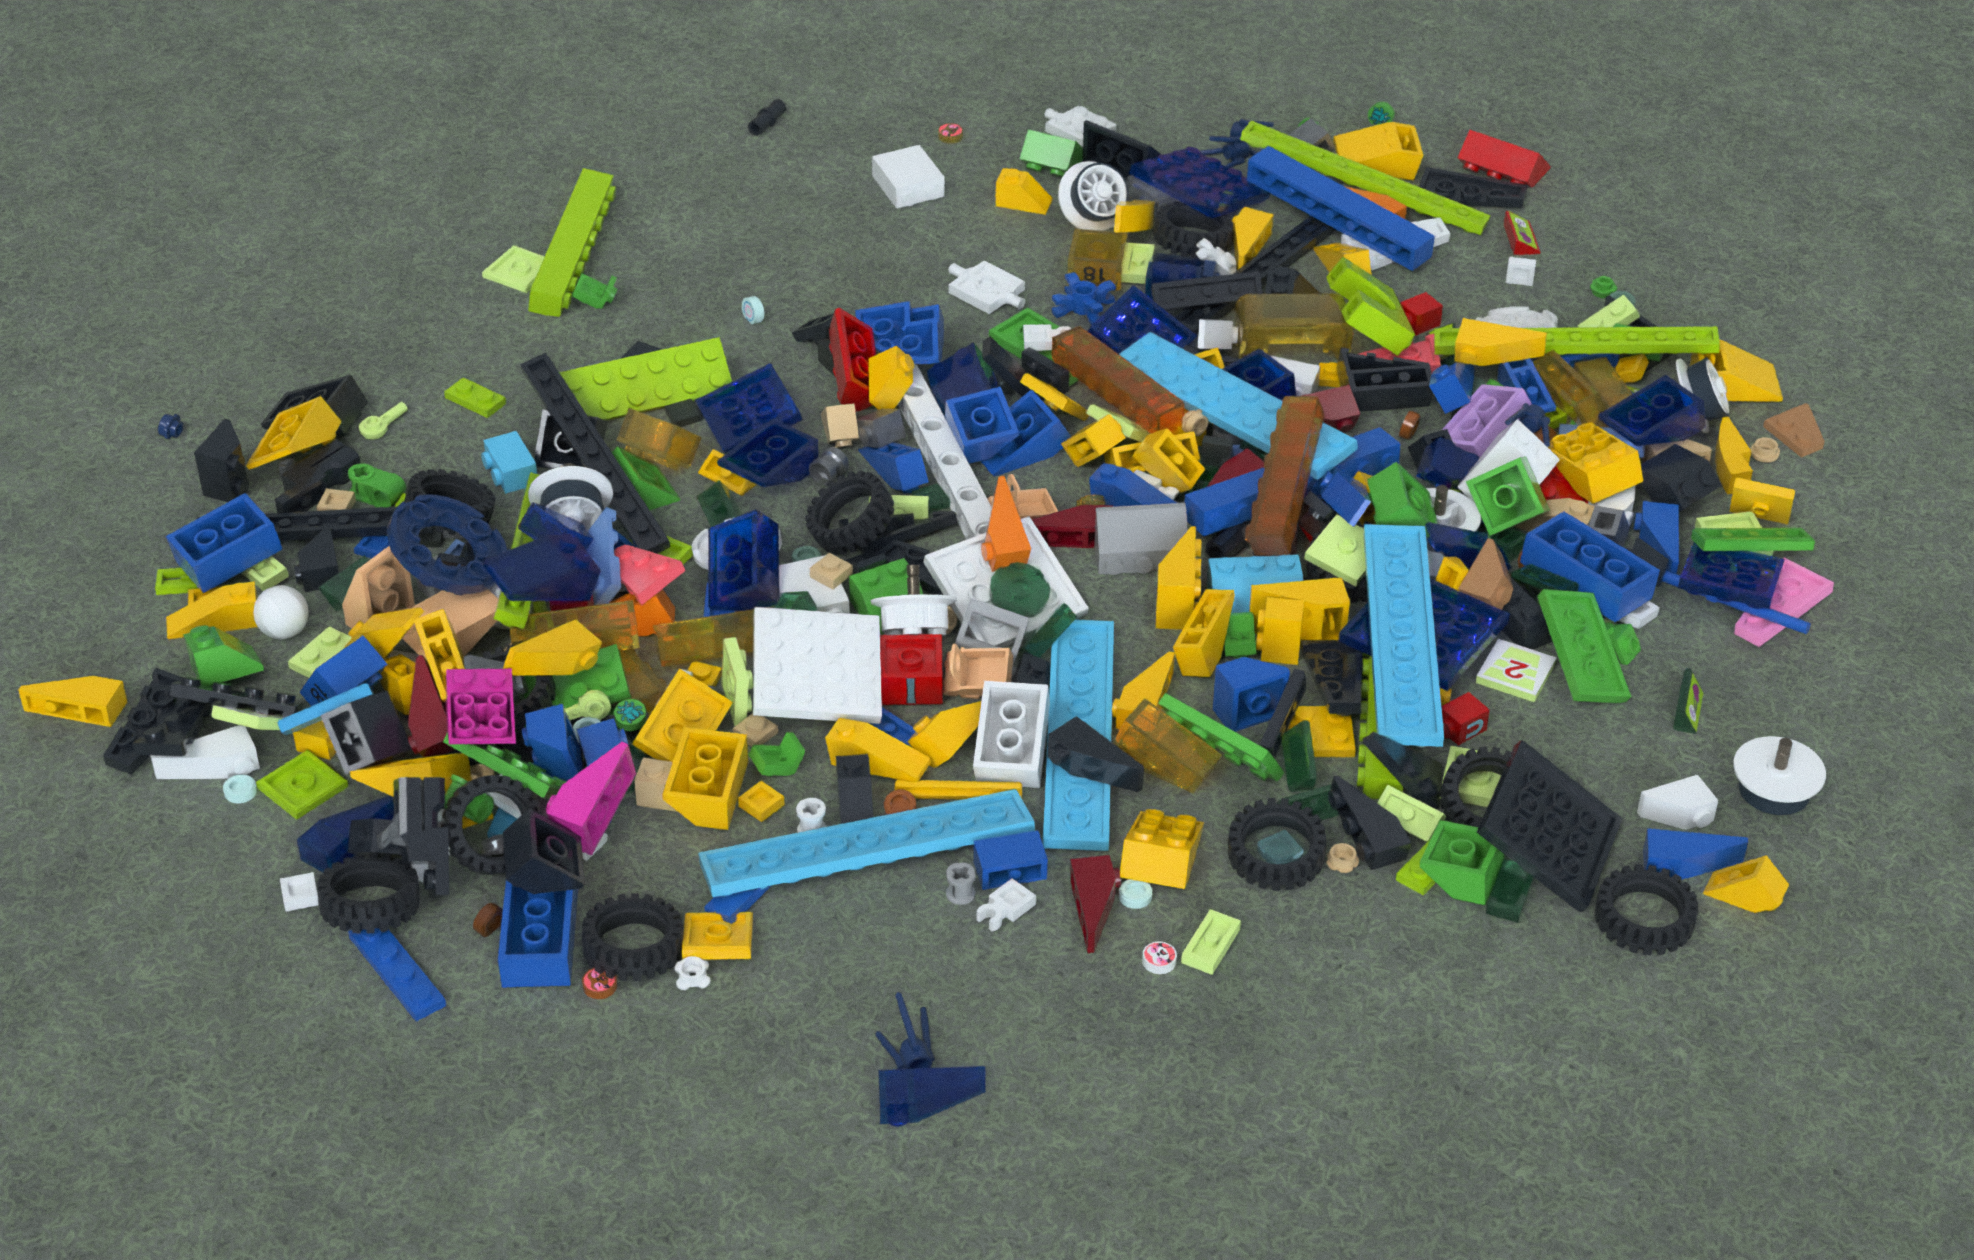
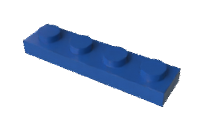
M376 928L374 933L367 934L366 929H362L360 934L353 933L352 930L348 931L350 940L415 1021L446 1006L445 998L389 929L388 931L381 932L379 928Z

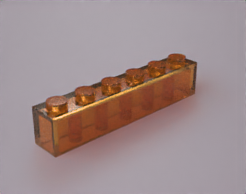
M1076 326L1052 337L1051 355L1053 361L1069 370L1073 377L1080 380L1144 430L1152 434L1168 428L1172 432L1182 425V418L1184 416V402L1085 329Z
M1285 396L1281 409L1277 410L1276 429L1272 431L1270 436L1271 448L1269 454H1266L1264 458L1263 477L1259 478L1258 497L1252 504L1251 523L1247 525L1245 531L1246 541L1250 543L1255 555L1290 554L1325 417L1318 396Z

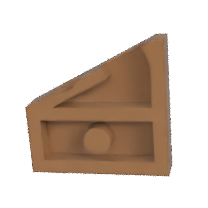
M1807 403L1764 421L1763 427L1801 458L1824 447L1825 441Z

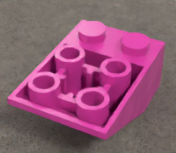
M446 669V717L449 744H509L516 742L512 669Z

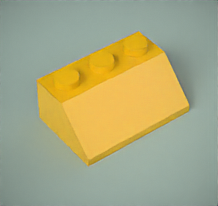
M684 727L665 784L662 799L695 826L729 830L748 765L747 734Z

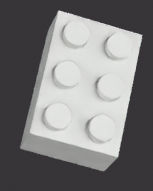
M984 681L973 763L976 781L1020 782L1022 787L1040 788L1050 708L1048 685Z

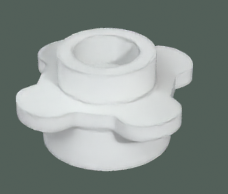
M695 956L686 957L675 965V971L679 976V979L676 981L677 987L680 990H687L689 987L697 986L700 988L708 987L710 984V977L706 973V970L709 968L708 962Z

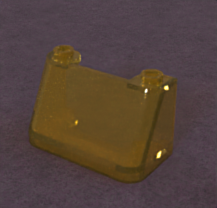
M1335 293L1245 294L1241 296L1235 304L1239 361H1253V355L1262 350V353H1268L1269 344H1322L1323 353H1329V350H1331L1335 354L1336 360L1339 358L1340 348H1347L1349 353H1351L1353 327L1346 323L1341 312L1346 305L1345 299Z

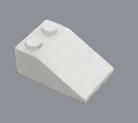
M1517 419L1498 434L1457 487L1475 503L1466 481L1519 457L1526 456L1537 482L1540 484L1560 459Z

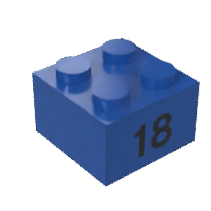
M363 635L317 667L300 690V694L313 706L364 683L369 684L372 690H374L373 687L383 679L381 673L388 664Z

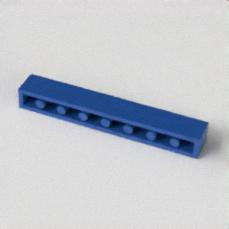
M1270 146L1249 158L1247 181L1407 269L1413 271L1432 257L1435 235Z
M1380 427L1353 436L1352 438L1357 440L1358 449L1335 467L1351 477H1354L1358 471L1374 476L1393 463H1399L1401 443ZM1283 461L1185 494L1184 503L1186 504L1187 522L1191 526H1196V530L1202 536H1207L1244 521L1292 506L1297 502H1303V499L1310 491L1320 496L1321 487L1318 485L1323 476L1317 480Z

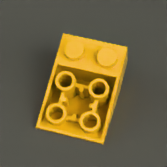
M1388 122L1333 137L1337 155L1398 179L1414 180L1424 156L1414 125Z
M1719 340V353H1692L1690 366L1704 358H1708L1712 362L1719 377L1721 376L1725 382L1728 401H1783L1772 363L1723 340Z
M1593 423L1581 424L1577 429L1566 434L1557 435L1550 440L1548 448L1560 459L1556 467L1577 494L1592 504L1643 482L1638 450Z
M1191 526L1158 565L1156 629L1183 630L1198 604L1194 600H1199L1201 595V579H1199L1201 577V559H1196L1195 557H1201V539H1196V526Z
M1342 577L1251 585L1249 612L1254 614L1255 634L1263 632V628H1258L1259 609H1266L1267 597L1304 601L1301 640H1346L1350 600Z
M1147 809L1145 812L1140 811L1124 839L1120 877L1185 889L1190 878L1204 822L1196 821L1197 819L1190 815L1166 816L1163 811L1157 809Z

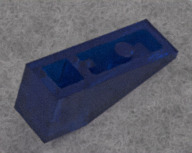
M985 1066L878 1070L880 1124L900 1127L907 1123H917L985 1093Z

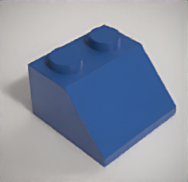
M1001 387L946 400L945 419L969 464L990 459L1019 436L1018 428Z
M1247 657L1216 665L1213 711L1225 727L1234 732L1271 720L1289 681L1290 670L1284 666Z
M563 704L525 714L526 727L522 728V735L525 745L527 747L532 746L533 748L532 758L534 764L546 769V774L552 777L554 775L566 781L584 769L581 745Z

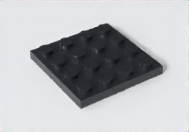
M1521 740L1512 749L1477 833L1575 910L1582 912L1589 906L1623 818L1525 741Z

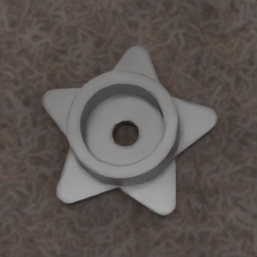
M503 834L492 836L481 842L483 849H481L482 853L480 854L486 857L504 853Z

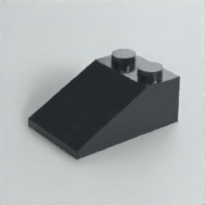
M350 374L285 393L263 420L261 426L263 429H269L278 413L321 396L341 420V424L335 432V438H340L349 432L350 425L361 416V411L368 401Z

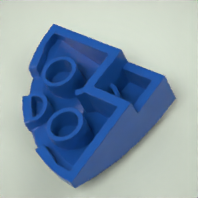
M910 301L855 310L856 318L872 327L875 349L879 353L897 345L905 354L911 356L914 364L940 363L944 344V318L939 304L912 309Z

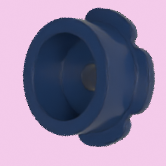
M165 414L159 422V435L165 437V439L177 438L184 428L183 422L180 421V416L178 414H174V416Z

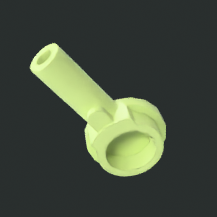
M400 402L380 417H367L359 424L360 434L371 440L383 437L388 430V425L408 411L405 403Z
M590 690L582 697H579L578 704L565 710L570 720L582 716L584 718L591 717L601 720L609 714L611 704L606 694L599 690Z

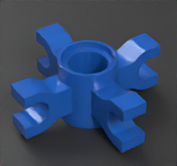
M1075 272L1065 274V280L1069 284L1064 289L1067 295H1052V301L1056 306L1059 305L1052 308L1053 315L1059 318L1073 311L1079 315H1086L1092 326L1102 324L1103 319L1099 316V312L1103 311V306L1100 303L1111 304L1115 302V297L1109 292L1115 290V284L1108 280L1096 287L1092 282L1080 281Z

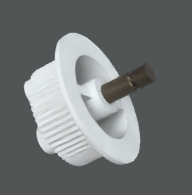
M1439 485L1437 488H1426L1430 493L1441 533L1437 537H1426L1427 550L1441 553L1444 557L1453 556V554L1455 555L1465 548L1468 538L1477 531L1480 526L1481 515L1476 504L1459 492L1450 490L1444 485Z
M907 565L908 595L875 598L871 600V605L881 608V626L884 635H918L928 633L942 634L944 636L946 635V630H948L947 606L957 602V597L949 595H920L919 565Z

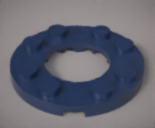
M419 495L413 501L407 503L403 501L395 509L387 526V539L391 552L408 572L427 587H435L460 596L483 592L498 582L508 562L507 547L498 529L492 530L483 521L485 516L476 509L449 497ZM429 526L447 527L458 532L472 546L475 556L474 560L470 561L466 566L458 564L457 567L443 564L440 558L435 560L432 558L431 551L420 544L419 532Z

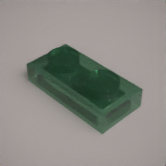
M1504 859L1487 903L1486 914L1518 923L1534 877L1515 862Z

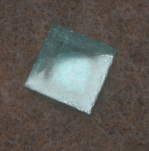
M1286 830L1259 840L1257 843V851L1269 864H1287L1303 857L1304 850Z

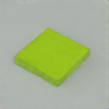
M309 750L301 753L256 782V786L261 792L296 820L349 787L348 781Z

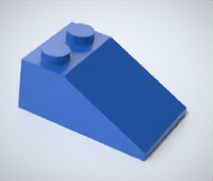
M1032 389L1009 407L1018 428L1019 436L990 459L981 461L993 477L1053 457L1063 448L1061 443L1071 437L1061 421Z

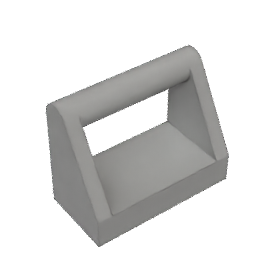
M971 598L955 644L965 649L1000 648L965 636L973 614L1019 629L1011 651L1014 665L1030 618Z

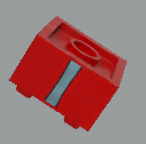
M942 634L880 635L882 705L943 704Z

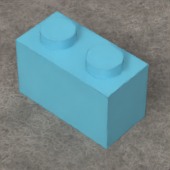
M517 431L483 440L485 452L481 453L483 465L486 470L491 468V476L495 486L501 485L505 494L525 488L530 472L537 474L536 462Z

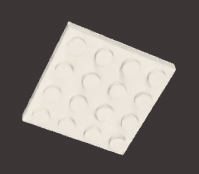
M1030 517L1021 519L1031 546L1027 566L992 572L989 562L983 559L981 545L985 541L986 533L925 555L923 563L943 595L957 597V602L950 604L961 623L971 598L1030 618L1023 640L1052 629L1053 619L1076 620L1086 616L1088 613V606ZM973 614L967 629V633L971 638L1000 648L1014 644L1019 629Z
M755 607L753 614V715L831 721L845 718L880 724L882 701L879 616Z

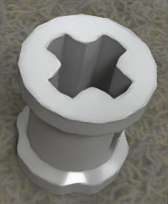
M964 862L953 863L946 870L947 882L949 883V887L946 889V897L951 903L956 905L968 904L973 901L976 894L972 883L975 881V869L970 864Z

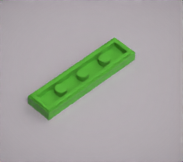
M1695 528L1692 530L1691 539L1703 551L1813 550L1815 540L1803 528Z

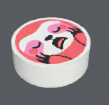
M1152 942L1143 950L1142 963L1152 973L1165 974L1172 971L1176 966L1177 953L1175 948L1166 942Z

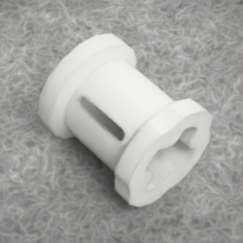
M806 798L797 804L796 813L800 818V824L797 827L798 833L826 827L823 821L826 807L821 800Z

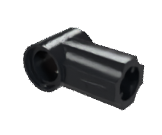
M1249 520L1226 528L1206 544V553L1210 558H1231L1243 547L1249 548L1248 545L1252 541L1259 540L1262 527L1260 524Z

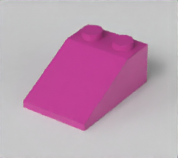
M624 742L619 743L564 783L557 795L551 796L546 807L548 819L581 837L582 852L591 856L636 775L628 744Z

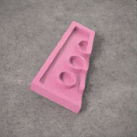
M1783 558L1779 569L1771 574L1769 583L1765 588H1761L1754 603L1799 618L1833 592L1834 582ZM1744 612L1735 624L1734 634L1760 647L1785 627Z

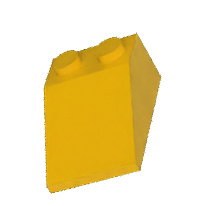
M321 396L277 414L246 464V467L250 470L298 452L305 453L318 444L322 443V445H325L336 437L335 432L340 426L341 420Z
M463 753L389 761L350 771L352 779L393 797V781L397 778L421 777V780L424 777L445 778V794L452 783L450 779L452 774L467 781L472 780L469 759Z

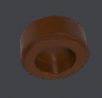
M494 902L485 905L474 919L473 930L483 937L491 935L501 926L503 909Z

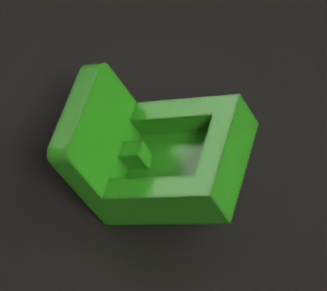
M582 273L577 281L572 297L584 304L602 309L606 301L612 302L617 292V288L613 287L617 277L612 275L607 285Z
M1252 612L1231 613L1225 638V655L1238 659L1257 654L1254 614Z
M1605 623L1620 664L1628 665L1641 651L1639 639L1636 637L1632 624Z
M786 732L780 746L753 745L748 755L761 775L789 776L795 774L803 759L805 749L793 732Z

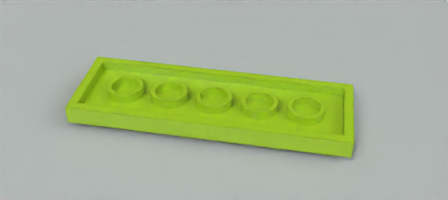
M720 337L559 372L587 416L598 417L605 421L664 408L667 405L690 398L696 401L734 392Z

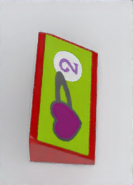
M1505 211L1503 225L1513 254H1540L1530 221L1510 211Z

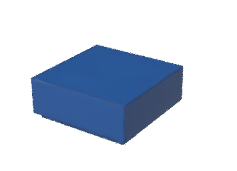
M364 536L355 546L354 554L372 559L389 546L387 536Z

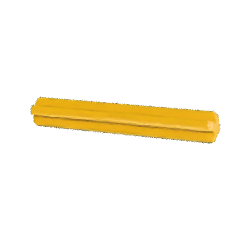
M897 780L894 786V790L903 789L909 791L914 795L915 799L963 800L1013 789L1017 790L1022 799V783L937 780H919L917 782Z

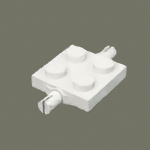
M1081 106L1074 107L1065 113H1058L1051 108L1045 112V118L1050 119L1045 125L1046 132L1054 136L1075 140L1082 147L1084 121H1091L1113 131H1116L1117 124Z
M986 261L969 269H965L956 263L950 265L949 273L958 277L949 284V293L988 314H991L1004 304H1010L1019 310L1024 307L1025 299L1017 295L1025 290V281Z

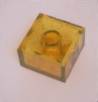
M1074 229L1068 256V273L1075 272L1080 281L1092 282L1096 287L1105 281L1111 280L1116 286L1115 290L1121 291L1123 269L1127 254L1128 233Z
M629 408L616 441L625 444V450L677 471L679 466L686 469L691 466L702 437L674 424Z

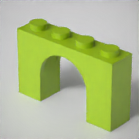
M1342 257L1327 275L1326 279L1332 290L1349 300L1341 310L1346 323L1398 356L1403 349L1405 350L1411 345L1415 333L1394 290L1348 259Z

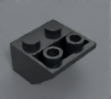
M389 691L349 702L320 715L346 775H350V771L384 763L412 750L408 741V735Z

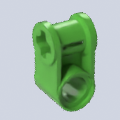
M356 464L348 470V478L352 481L350 491L355 492L356 501L373 505L376 508L392 507L401 495L406 492L407 487L404 480L395 473H389L368 464Z
M452 774L450 778L452 783L445 794L444 808L447 809L446 803L449 798L453 797V793L469 781ZM486 793L475 797L466 807L463 816L479 824L485 822L492 813L494 807L493 798Z

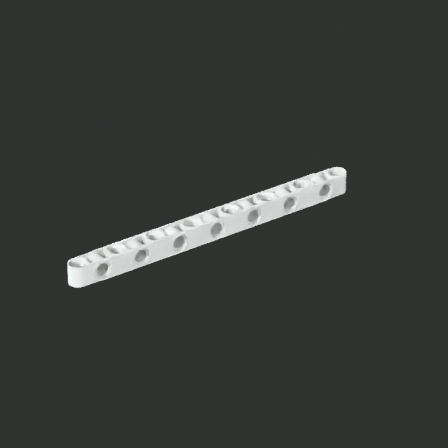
M914 364L913 383L898 403V406L951 510L956 512L957 522L967 540L986 533L991 505L917 364Z

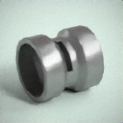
M830 447L823 452L821 458L815 459L810 464V476L816 482H819L822 478L828 479L823 484L828 486L827 483L830 481L834 482L837 476L842 475L848 470V458L840 449Z

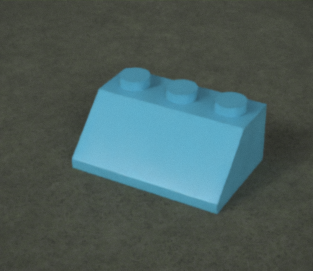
M1299 555L1208 558L1207 588L1234 590L1235 597L1231 613L1249 612L1251 585L1303 581Z

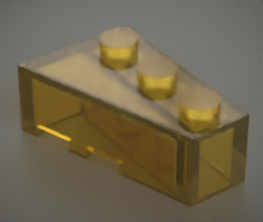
M1145 698L1125 719L1113 741V744L1142 764L1144 772L1193 794L1212 773L1222 754Z

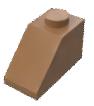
M1488 538L1458 589L1468 604L1499 614L1503 606L1511 598L1513 585L1502 553L1495 542Z

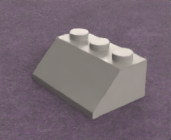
M1170 503L1096 508L1094 553L1098 575L1158 571L1159 563L1188 531L1186 504Z

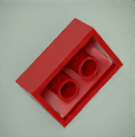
M1469 130L1458 155V159L1464 164L1463 168L1474 173L1482 170L1487 172L1486 176L1497 180L1505 178L1511 180L1510 182L1528 185L1531 188L1551 168L1540 153Z
M839 307L834 310L829 328V348L834 361L833 373L837 380V398L842 405L854 404L855 412H859L872 406L869 402V358L876 355L872 327Z

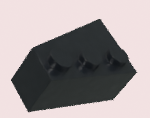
M1340 348L1336 367L1340 386L1350 385L1360 412L1430 406L1433 392L1429 386L1432 374L1429 363L1394 357L1393 360L1377 358L1375 353L1367 352L1365 356L1349 353L1347 348Z

